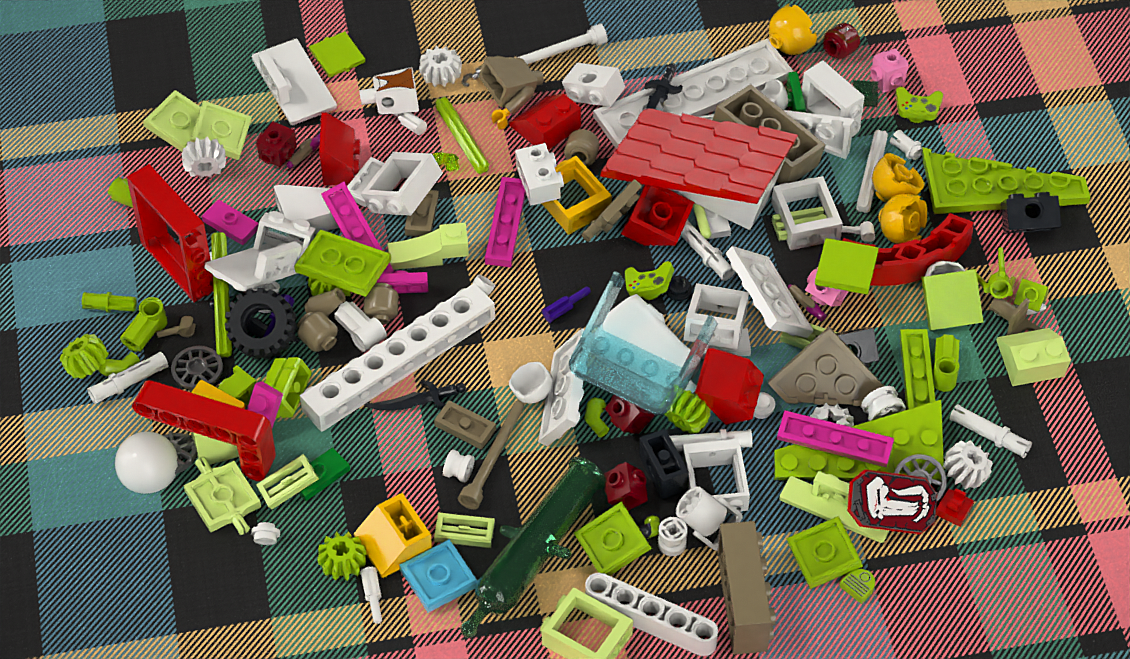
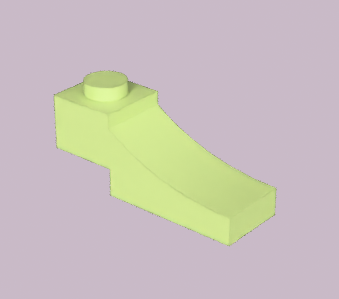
M466 222L439 225V229L426 235L388 243V253L391 254L390 265L393 270L443 265V259L469 256Z

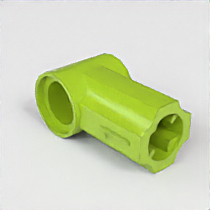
M148 297L140 303L138 315L120 337L121 342L128 349L134 352H141L154 333L166 327L167 316L162 301L155 297Z
M944 334L936 338L933 383L937 390L943 392L953 390L958 378L960 340L956 339L954 335Z

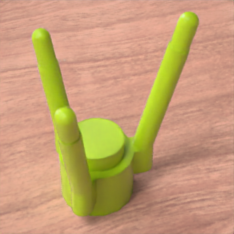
M1000 247L998 249L999 271L990 276L988 283L976 272L977 281L983 287L984 293L990 292L993 297L998 299L1013 296V287L1016 280L1014 276L1009 279L1006 275L1004 251Z

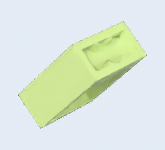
M573 587L567 596L563 595L560 598L553 616H548L542 623L540 632H542V645L566 659H616L633 635V619ZM574 607L613 628L596 653L558 632V629Z

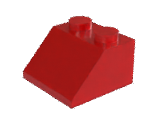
M564 93L546 96L511 120L509 126L533 146L546 143L547 149L550 150L567 138L573 131L581 128V107Z
M321 112L319 154L323 185H338L342 182L349 185L360 171L359 159H356V155H360L361 152L360 139H355L354 128L327 112Z
M644 184L638 194L640 197L634 203L621 234L644 246L676 245L695 202L667 188Z
M708 348L695 394L706 402V405L725 425L751 420L757 405L764 374L748 358Z

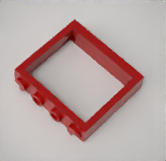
M150 164L127 176L141 244L193 302L206 295H210L214 291L213 273L204 269L205 263L211 261L204 222ZM166 223L179 236L180 245L168 233Z

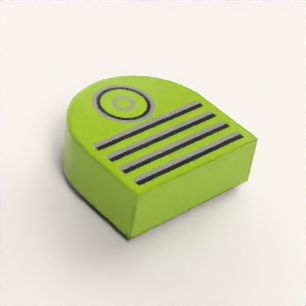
M855 569L840 581L839 587L862 604L873 593L875 578L865 569Z

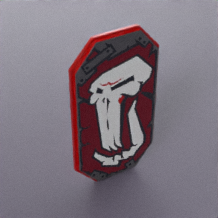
M864 469L849 482L847 511L859 527L921 535L935 523L937 493L926 478Z

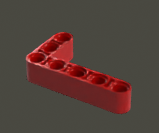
M150 380L144 382L132 403L133 410L142 417L237 446L241 470L246 477L254 481H262L266 478L276 458L271 423L265 416L259 413Z

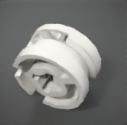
M884 386L878 388L864 398L861 407L865 413L869 414V421L906 410L903 401L897 398L898 393L894 387Z

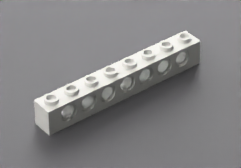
M475 283L459 290L455 296L446 302L439 303L432 311L424 316L417 317L413 323L402 330H397L390 338L374 345L359 358L352 359L342 369L330 373L325 380L307 388L300 395L303 413L323 432L495 319V303Z

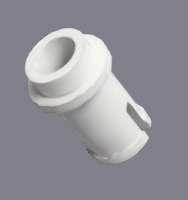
M901 130L893 134L898 139L891 137L890 143L903 151L906 158L916 160L921 156L923 147L919 141H913Z

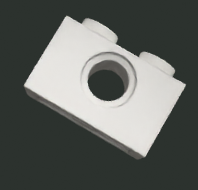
M576 63L562 81L566 94L572 101L611 107L625 89L619 69L616 67Z

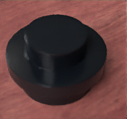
M674 276L671 278L665 293L674 301H683L690 297L692 286L686 277Z

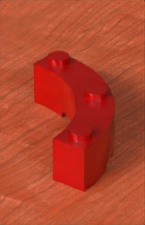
M949 213L946 219L931 231L930 236L920 241L915 239L894 244L892 248H879L870 286H892L922 280L921 277H925L927 269L938 261L955 262L971 244L974 222ZM843 238L842 240L846 242L876 247V245L855 242L846 238Z

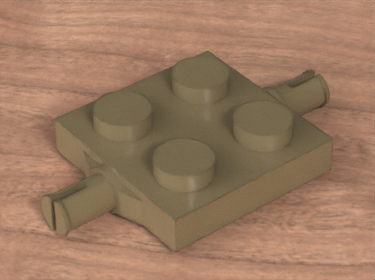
M635 179L628 183L627 187L600 214L596 221L593 220L591 222V225L581 236L590 242L595 235L598 236L602 231L608 233L621 216H624L639 199L640 196L637 193L643 184L638 183Z

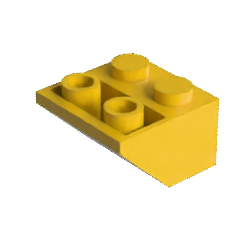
M403 493L377 505L354 533L355 537L359 536L361 545H364L366 548V555L374 567L377 568L382 578L399 570V564L432 548L430 532Z

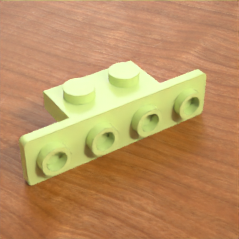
M818 471L813 485L791 476L780 494L779 499L782 502L825 520L839 516L845 528L880 543H884L889 533V530L858 526L847 511L849 483L839 480L834 475Z

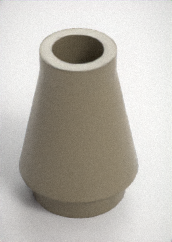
M335 288L310 297L305 304L306 313L322 312L328 317L340 304L345 302V295L341 289Z

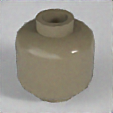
M585 129L573 131L568 136L565 146V158L569 160L577 156L586 167L592 165L596 160L600 147L599 139L594 133Z
M375 283L368 295L364 297L363 312L370 319L373 317L378 319L382 325L388 324L389 320L394 319L398 315L399 295L390 284Z
M309 312L297 324L299 328L297 336L313 352L327 351L337 341L335 338L338 332L337 326L322 312Z

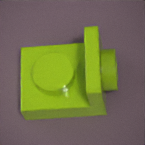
M1022 278L1014 304L1019 306L1027 298L1030 300L1028 309L1039 312L1042 303L1046 301L1049 292L1048 287Z

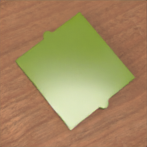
M345 31L330 38L325 37V40L309 46L310 52L329 78L344 71L349 72L351 68L366 62L364 56Z

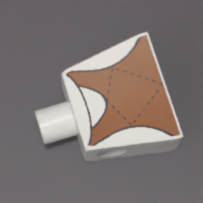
M412 67L376 75L373 77L374 88L359 90L361 104L377 103L378 114L419 111Z

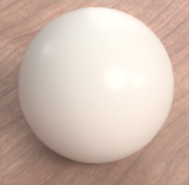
M139 432L128 437L120 445L115 457V470L121 483L129 490L142 494L154 493L164 489L174 480L176 476L175 470L178 467V455L175 447L166 437L155 432Z

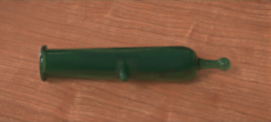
M574 457L569 460V469L521 527L514 528L509 525H502L500 527L501 535L511 540L478 579L475 588V598L479 605L470 620L464 622L460 627L461 634L464 637H474L477 633V627L488 614L500 615L516 606L550 557L557 556L562 559H569L571 557L570 549L560 546L559 543L595 492L606 486V477L593 462L581 457Z

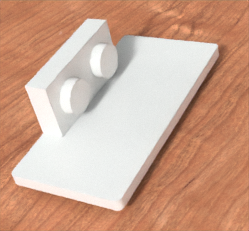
M293 39L252 55L253 62L291 125L319 116L321 112H329L337 108L335 100L298 39Z
M295 241L281 246L265 243L262 244L259 250L250 248L206 262L204 269L213 273L214 277L223 279L233 285L234 289L246 291L298 274L295 272L294 265L300 258L302 245Z

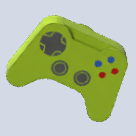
M898 87L895 95L898 114L914 123H921L925 120L932 121L937 118L943 100V93L935 91L930 96L911 95L904 87Z
M666 261L658 269L648 272H637L633 267L627 268L625 270V280L629 295L637 294L646 300H652L665 293L674 272L672 263Z

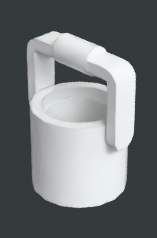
M697 486L691 488L683 495L676 508V515L695 530L692 534L715 551L718 550L719 534L714 543H711L704 536H709L717 531L726 517V508L734 513L727 523H736L742 520V514L721 497L716 500L704 489Z

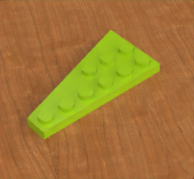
M922 148L921 155L934 214L1001 210V202L1008 199V195L1024 194V198L1034 197V193L1050 192V196L1059 197V206L1089 204L1090 201L1085 177L1059 172L1046 174L1036 172V168L1027 167L1024 170L1013 168V164L978 157L964 159L955 157V153L945 152V155L931 153L932 149Z
M941 400L852 426V428L894 438L887 468L793 444L774 451V480H788L789 477L793 476L802 481H814L818 471L824 474L834 475L841 481H851L864 469L894 473L896 467L903 459L916 454L928 455L937 460L943 467ZM915 459L921 469L926 460ZM911 461L905 463L910 472L915 471ZM930 462L925 471L930 474L936 466ZM901 468L899 474L907 475ZM937 471L931 479L941 482L940 472Z

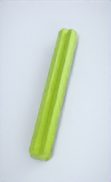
M442 97L437 99L435 102L436 109L478 174L487 172L489 170L488 161L448 98Z

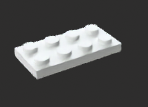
M731 246L726 252L731 262V267L738 273L742 280V286L749 292L754 306L763 315L766 326L773 331L778 330L786 332L791 336L796 335L808 338L814 330L770 258Z
M583 328L553 354L550 371L553 379L552 390L546 396L538 440L539 443L545 446H549L556 439H560L568 429L576 426L580 418V412H578L579 404L584 395L582 385L588 371L586 367L587 357L591 351V345L589 344L591 332Z

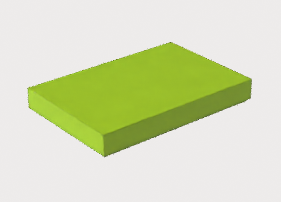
M320 229L294 265L297 273L366 297L390 263L391 254Z

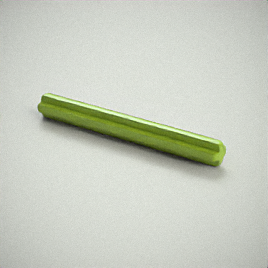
M223 232L213 233L211 235L212 260L227 256V237ZM213 276L216 353L221 358L230 357L232 355V342L227 336L229 333L225 329V323H228L225 315L226 312H230L229 283Z

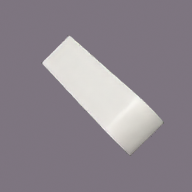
M594 573L587 578L585 594L633 619V627L700 656H708L716 650L718 628L712 620L606 574ZM595 590H602L603 592H602V593H595V592H593V591H595ZM626 601L629 602V604L624 605L619 602ZM646 613H655L656 615L648 616ZM674 624H680V625H682L683 627L677 628V627H673L672 625H674ZM699 636H708L709 639H701Z

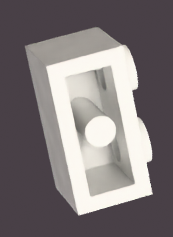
M546 143L515 150L516 168L530 206L560 199V188L564 187L561 172H556L555 167L557 165L554 153H549Z

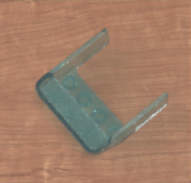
M614 271L569 360V368L577 378L655 415L665 414L687 387L718 323L714 317L708 315L683 367L620 339L603 329V323L625 281L620 273Z

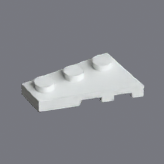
M784 110L826 144L825 152L844 159L847 158L851 147L853 118Z

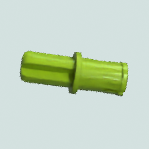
M84 292L81 304L83 305L82 309L105 310L106 313H110L111 310L135 311L137 299L131 296L112 295V292H107V294Z

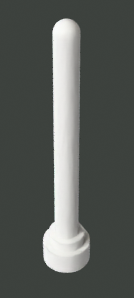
M600 23L592 26L591 30L587 31V34L517 58H522L526 64H530L588 43L598 46L608 41L607 34Z

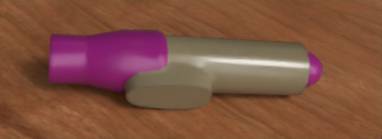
M320 133L316 137L308 138L300 144V150L291 159L287 160L286 166L288 168H295L319 147Z
M788 285L787 288L793 298L808 313L820 321L825 320L827 315L816 302L796 285Z

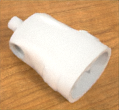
M635 294L625 299L591 329L590 352L603 363L633 381L653 399L664 402L669 394H672L674 390L679 388L691 391L696 395L697 385L691 379L699 370L700 361L667 327L663 314L659 313L651 304H647L639 295Z

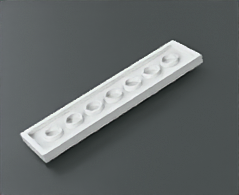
M765 39L673 77L670 84L673 86L682 85L683 89L678 94L667 95L668 99L664 102L662 111L676 115L684 113L700 117L715 111L717 105L751 84L757 90L762 91L766 87L765 82L767 80L784 82L787 80L788 72H793V70L771 45L770 41ZM644 89L615 101L611 107L603 106L593 110V118L616 149L637 120L639 114L646 109L649 96L656 89Z

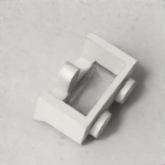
M266 212L259 221L253 249L259 250L263 243L281 246L295 241L302 245L301 257L314 239L316 228L311 227L310 223L303 219L292 221L286 219L285 215L280 212Z

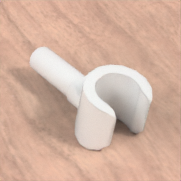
M869 221L855 227L842 226V232L860 234L864 242L875 240L874 225Z

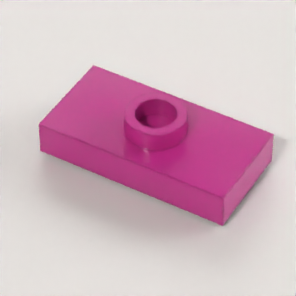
M219 199L202 215L204 223L219 232L225 233L226 236L241 245H244L257 232L259 226L258 222Z
M399 270L390 274H381L376 282L390 284L397 293L428 292L427 272L408 273L407 271Z

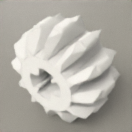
M436 45L434 50L427 49L426 53L421 55L419 66L421 77H424L426 83L432 82L434 87L438 84H442L444 87L447 83L454 84L456 78H460L462 61L460 56H457L456 50H449L447 46L439 49Z
M208 136L204 140L196 137L195 142L189 141L187 146L183 148V167L185 171L190 173L191 177L198 175L200 179L204 176L212 178L213 174H220L221 169L225 167V149L223 145L218 143L217 139L210 141Z
M970 440L968 442L960 441L950 448L944 457L945 463L943 467L948 470L947 477L955 479V485L961 483L964 489L969 487L975 489L990 477L993 462L987 459L989 453L983 452L981 445L974 446Z

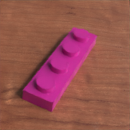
M501 178L485 255L486 265L512 266L526 196L521 179Z
M345 182L321 193L344 238L383 251ZM390 263L385 268L382 274H390L394 272Z
M786 410L784 411L777 434V440L886 468L894 443V438Z

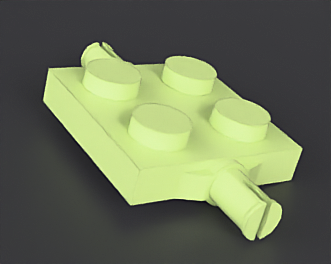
M201 457V461L197 459L195 465L202 474L196 480L185 484L184 490L210 533L231 523L234 524L240 535H243L244 531L247 533L250 527L243 517L261 508V503L235 461L212 469L205 457Z

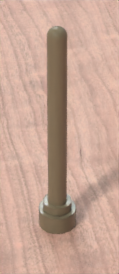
M520 400L514 402L472 484L463 487L458 501L464 507L473 510L477 509L483 500L482 487L524 409V403Z

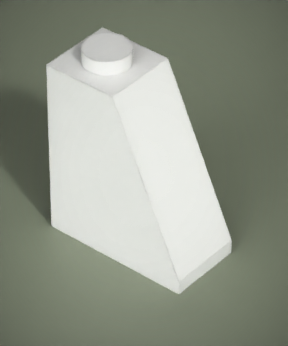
M291 185L274 186L278 210L285 215L286 219L292 221L303 219L308 221L311 227L316 228L315 234L320 229L329 231L339 228L321 196V193L331 188ZM287 233L289 237H292V238H295V239L302 238V237H299V236H296V235H292V234Z

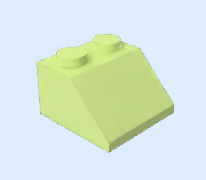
M1050 328L997 337L996 341L1012 386L1065 377L1071 360L1063 338Z

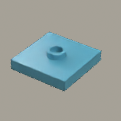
M450 539L399 564L401 573L428 613L478 587L477 579Z

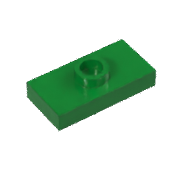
M797 71L788 72L786 84L788 94L787 107H790L791 111L806 113L799 75Z
M332 447L310 463L319 479L298 492V494L305 501H308L349 472L350 465Z

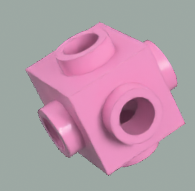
M896 48L881 52L873 58L870 77L882 93L905 85L909 69L908 62L905 57L900 55Z
M818 267L814 269L807 278L808 285L805 291L812 294L811 299L821 305L841 306L848 291L815 285Z

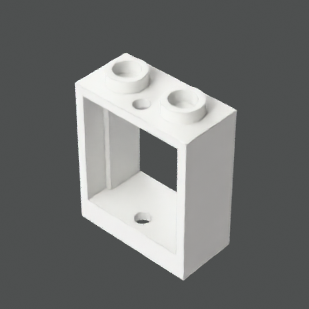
M824 61L805 71L802 93L806 112L853 118L852 137L855 136L861 128L865 96Z
M393 152L361 195L372 213L411 216L443 172L432 154ZM402 178H408L398 192L392 191Z
M823 176L773 186L771 203L775 213L780 214L781 222L784 223L782 231H787L786 241L790 250L823 244L826 238L841 239L843 223ZM818 196L827 218L795 225L787 203Z
M696 283L686 316L684 341L737 350L747 314L749 292ZM698 309L733 314L736 315V318L732 320L697 314Z
M739 439L683 444L682 460L689 471L688 491L696 487L693 468L732 464L738 493L712 495V497L716 500L721 497L739 512L748 511L750 494ZM726 508L727 513L734 514Z

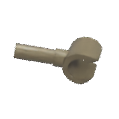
M184 316L181 318L179 326L157 331V336L160 338L180 334L183 337L189 338L194 334L196 324H192V317Z

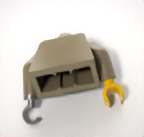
M495 56L485 57L483 64L475 69L476 72L474 74L468 73L463 77L462 84L468 87L469 84L466 81L469 78L474 80L480 78L499 107H505L504 110L498 109L493 111L491 116L493 123L499 120L497 127L501 130L508 125L507 116L510 114L514 115L534 96L536 86L542 85L544 76L540 70L532 71L522 58Z

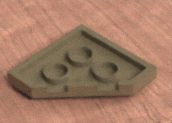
M830 327L825 329L768 380V384L786 403L793 404L801 402L836 405L838 403L861 406L862 401L868 394L884 387L883 383Z

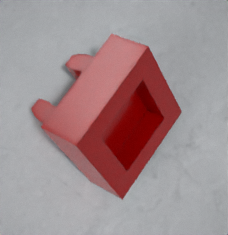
M949 488L936 509V515L961 527L973 508L974 500L966 497L967 493L957 488L955 491Z

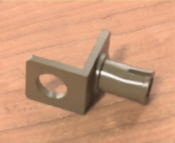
M995 298L992 301L989 310L1008 321L1007 335L1022 333L1024 330L1034 331L1042 329L1026 319L1029 299L1026 298L1018 307L1002 298Z

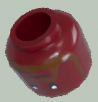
M848 23L837 24L829 29L823 37L824 50L828 55L836 59L846 58L855 52L860 45V36L857 30Z

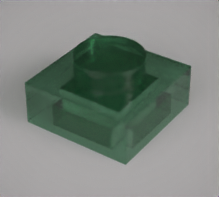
M853 80V87L865 96L863 106L877 107L878 82Z

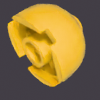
M790 4L785 5L773 15L769 22V41L771 45L788 55L801 54L814 47L817 42L816 32L813 34L811 32L810 26L813 25L811 19L797 5L790 7Z
M886 153L873 169L872 183L876 190L875 194L883 202H888L891 197L900 194L918 195L925 185L920 174L914 168L909 171L904 166L906 161L895 154Z
M900 194L891 197L880 210L878 220L884 236L889 241L895 244L915 239L920 241L922 236H917L920 231V227L925 228L927 223V205L924 200L919 199L921 196Z

